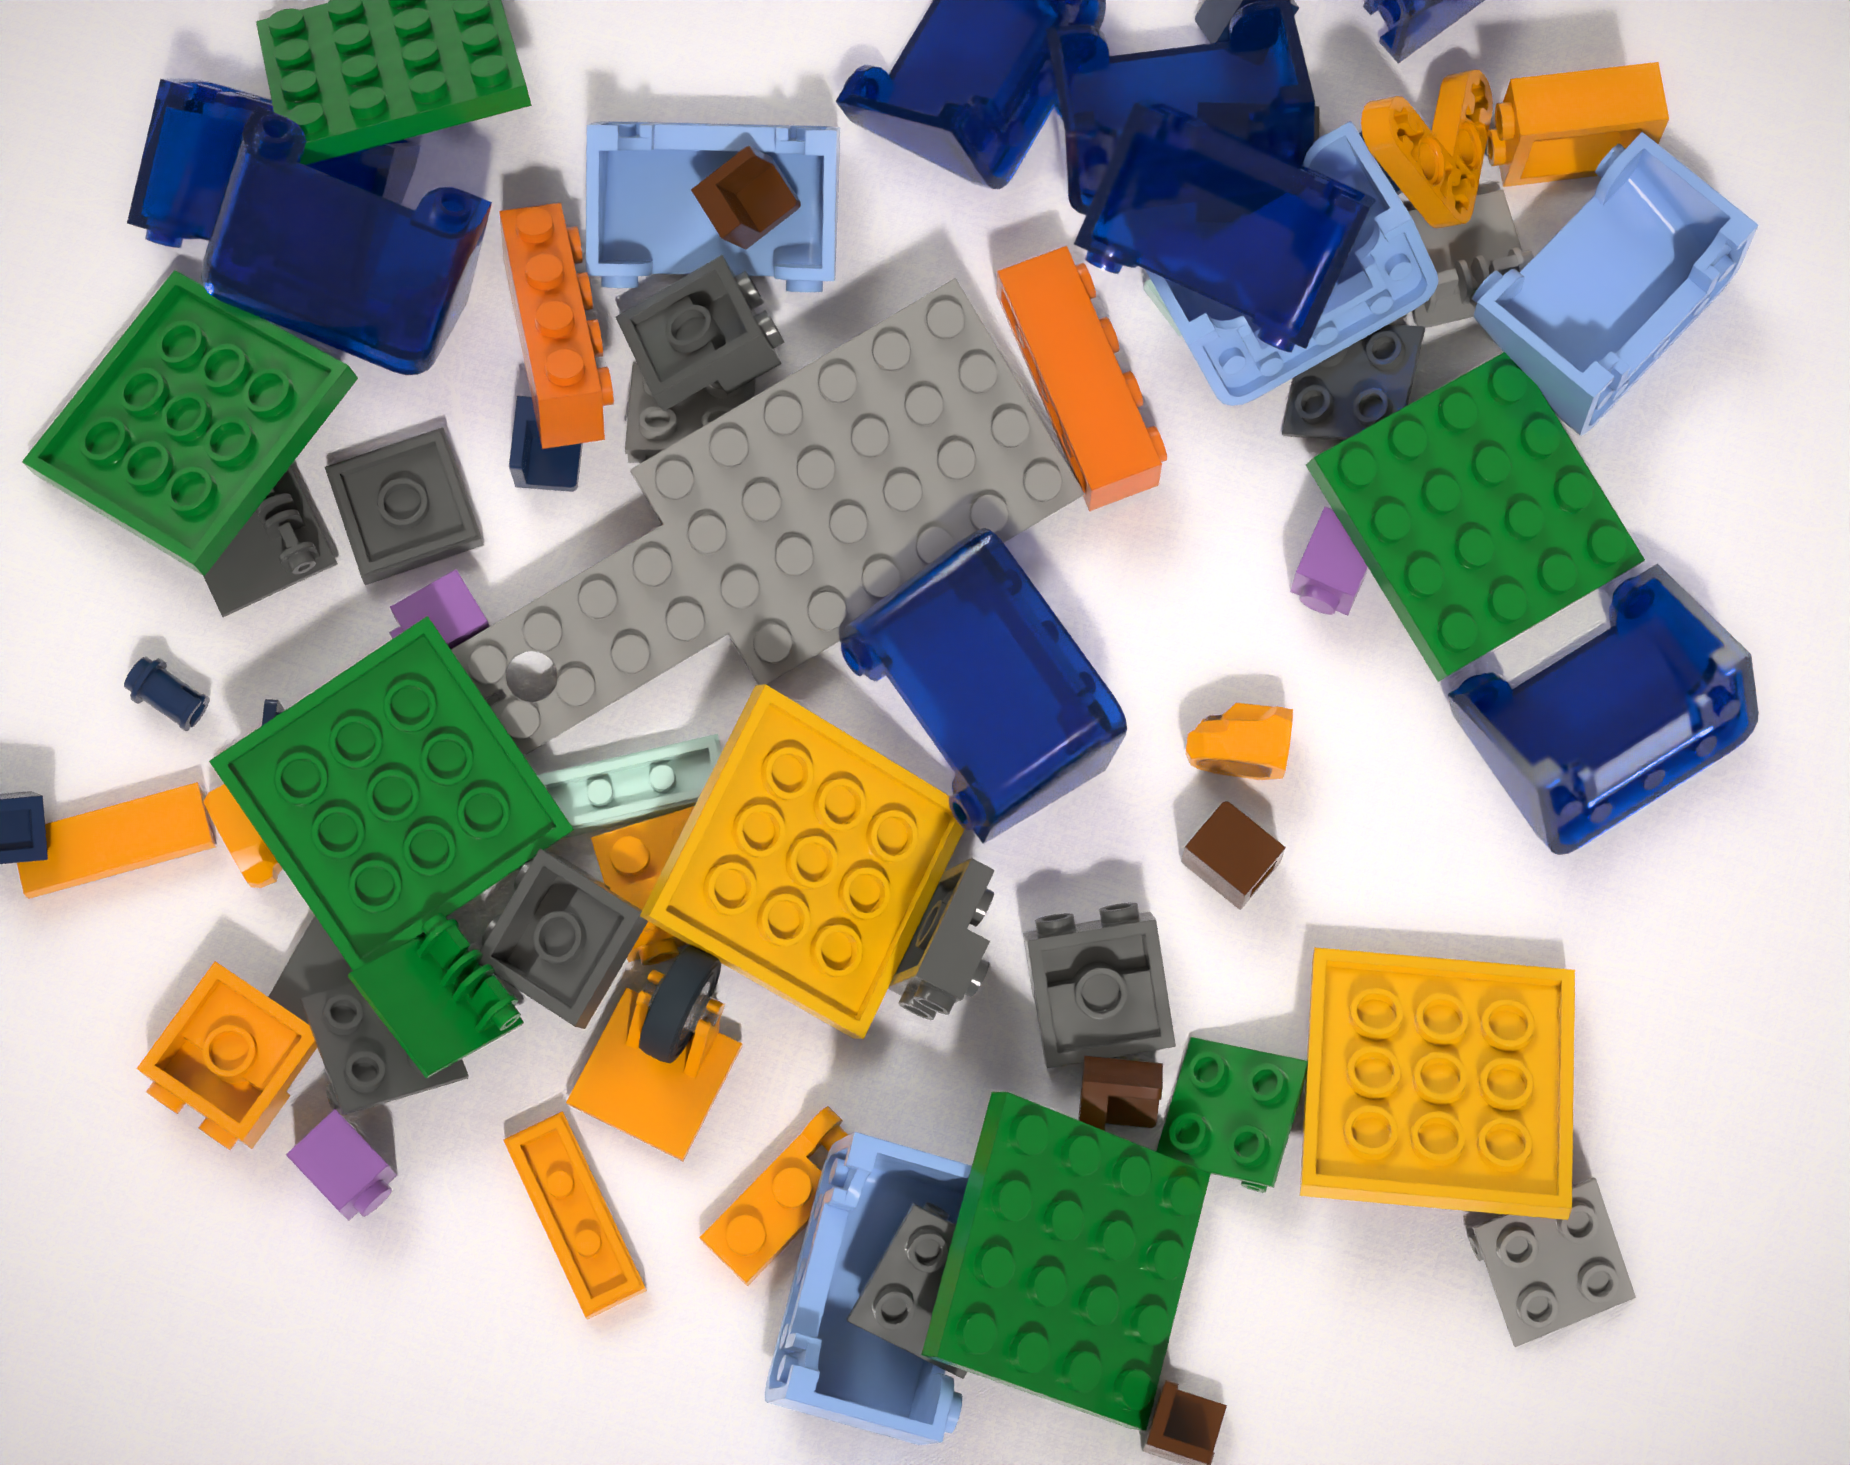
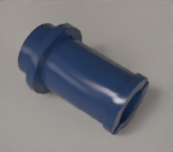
M148 657L141 658L130 670L124 682V688L131 692L130 699L137 704L145 701L177 723L181 729L189 731L190 727L193 728L205 713L210 698L205 694H200L166 670L167 664L162 659L158 658L152 661Z

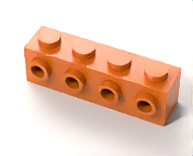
M561 203L499 211L503 260L542 449L605 440L603 406L614 405L613 388L609 368H597L595 358L603 357V345L598 319L586 320L584 311L593 309L588 273L576 274L574 264L583 262L578 227H566Z
M1064 246L997 271L996 295L1073 475L1085 493L1083 498L1088 510H1095L1158 486L1162 462L1167 461L1166 449L1157 428L1154 425L1146 428L1138 407L1143 406V398L1135 376L1131 371L1122 373L1114 353L1119 352L1120 349L1112 323L1107 316L1099 319L1090 299L1096 298V291L1084 263L1075 265L1068 247Z

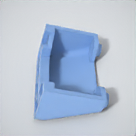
M616 121L588 124L586 147V272L588 276H601V287L637 288L638 276L690 274L723 255L736 276L744 271L749 276H774L775 279L786 280V291L823 292V281H835L840 127ZM751 146L773 158L800 200L801 206L796 212L745 250L721 239L691 189L743 148Z
M1351 121L1318 138L1308 150L1304 159V168L1310 180L1309 183L1202 243L1197 233L1191 227L1182 224L1170 225L1156 230L1153 234L1132 245L1214 394L1223 404L1231 406L1243 405L1255 400L1415 310L1428 301L1437 288L1438 274L1411 215Z
M1643 132L1627 148L1617 144L1607 153L1595 171L1601 178L1595 195L1520 272L1516 269H1511L1502 275L1497 270L1494 271L1483 281L1472 298L1477 303L1474 312L1476 321L1499 348L1537 384L1558 417L1580 436L1586 434L1600 421L1725 289L1742 265L1758 228L1756 222Z

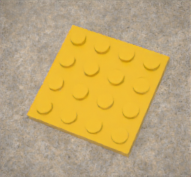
M766 684L755 685L640 917L685 943L715 956L720 960V963L849 1037L864 1039L973 810Z
M1314 947L1299 1196L1568 1220L1572 1210L1575 970Z

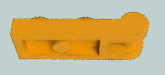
M829 1106L821 1110L809 1122L803 1132L699 1237L701 1242L747 1286L808 1225L822 1172L809 1158L821 1145L829 1152L831 1146L836 1141L848 1136L840 1127L843 1120Z

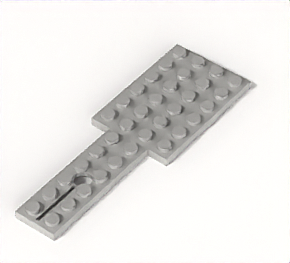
M954 278L632 468L630 473L662 525L451 649V651L484 699L501 689L506 695L504 699L501 700L498 694L487 699L486 702L523 756L726 635L730 637L757 684L767 685L1082 497L1085 493L957 279ZM530 651L546 655L554 663L557 670V683L554 690L546 698L535 702L524 701L516 697L510 691L506 681V673L511 661L516 656Z

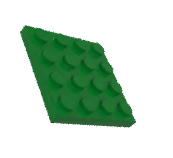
M330 0L328 3L301 10L293 8L283 9L272 14L267 19L256 21L280 146L287 169L532 106L501 0Z
M174 270L23 459L22 463L37 477L205 576L354 385L358 377L349 365Z
M1505 352L1313 457L1306 464L1315 482L1438 682L1645 561L1537 384Z
M428 616L209 761L353 971L424 933L421 928L431 917L438 913H443L445 917L449 916L533 859L539 849L546 850L574 831L563 812Z
M991 1092L921 1355L1120 1426L1147 1431L1211 1174L1012 1093Z

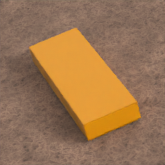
M196 782L45 824L48 860L17 863L24 895L30 899L215 848L216 844L208 811L203 803L204 795L201 786Z
M563 1111L503 1139L585 1318L588 1320L646 1292L647 1289Z

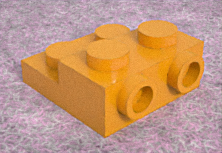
M694 806L591 837L604 884L611 887L610 890L643 910ZM648 921L629 953L627 960L629 963L641 959L642 965L646 966L659 964L678 956V947L688 944Z
M215 961L136 1069L153 1081L146 1090V1093L176 1114H179L186 1104L204 1116L205 1119L198 1128L229 1150L233 1148L238 1140L250 1149H253L291 1096L287 1089L313 1055L317 1045L309 1024Z

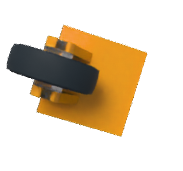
M689 945L675 960L667 975L653 969L648 975V982L645 984L643 991L641 990L638 993L626 987L566 1101L567 1105L683 1162L743 1047L742 1043L719 1033L720 1018L725 1004L712 998L721 971L722 963H720V960L699 948Z

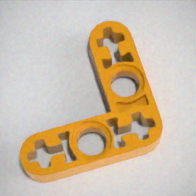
M1475 69L1444 77L1440 86L1432 130L1429 129L1410 103L1402 96L1370 101L1364 106L1362 111V135L1370 153L1426 222L1433 228L1439 229L1466 224L1472 217L1487 143V131L1490 127L1493 111V98L1489 82L1480 70Z

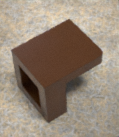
M751 146L743 148L691 189L721 239L745 250L796 212L801 206L800 200L773 158Z
M1225 801L1221 803L1184 847L1181 862L1241 910L1281 863L1286 847L1233 804Z
M1084 1056L1078 1120L1105 1131V1124L1143 1128L1155 1127L1157 1124L1159 1100L1162 1098L1163 1063Z
M1165 1380L1142 1451L1182 1465H1211L1215 1454L1213 1452L1227 1405L1178 1390V1383Z

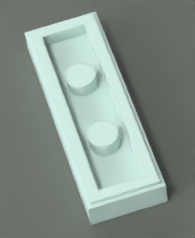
M718 734L537 776L574 829V831L563 837L567 838L654 818L695 806L722 750Z

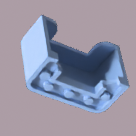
M858 1132L851 1133L831 1146L819 1179L765 1387L766 1403L917 1445L941 1443L945 1432L951 1434L954 1431L963 1401L962 1394L954 1392V1378L945 1375L946 1370L848 1322L847 1317L913 1203L922 1208L926 1202L934 1204L949 1214L948 1221L954 1224L957 1223L971 1165Z

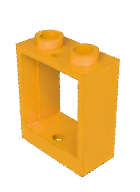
M1659 62L1510 79L1503 103L1496 104L1495 127L1487 131L1486 143L1489 163L1491 166H1499L1503 187L1598 176L1595 171L1607 153L1617 144L1627 148L1641 132L1659 144L1669 121Z

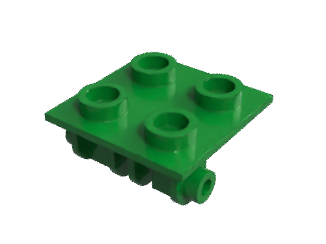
M443 913L434 915L424 923L421 929L425 934L348 974L349 979L426 1079L515 1030L524 1023L520 1017L521 1013L515 1007L518 1003L517 997L514 994L510 995L495 975H493L495 969L491 964H486L482 967L478 964L483 957L481 951L474 949L469 952L468 947L471 944L458 929L460 924L456 919L447 920Z
M1191 1037L1156 1152L1198 1168L1206 1173L1241 1180V1186L1256 1192L1266 1193L1267 1187L1274 1188L1281 1161L1304 1088L1308 1061Z

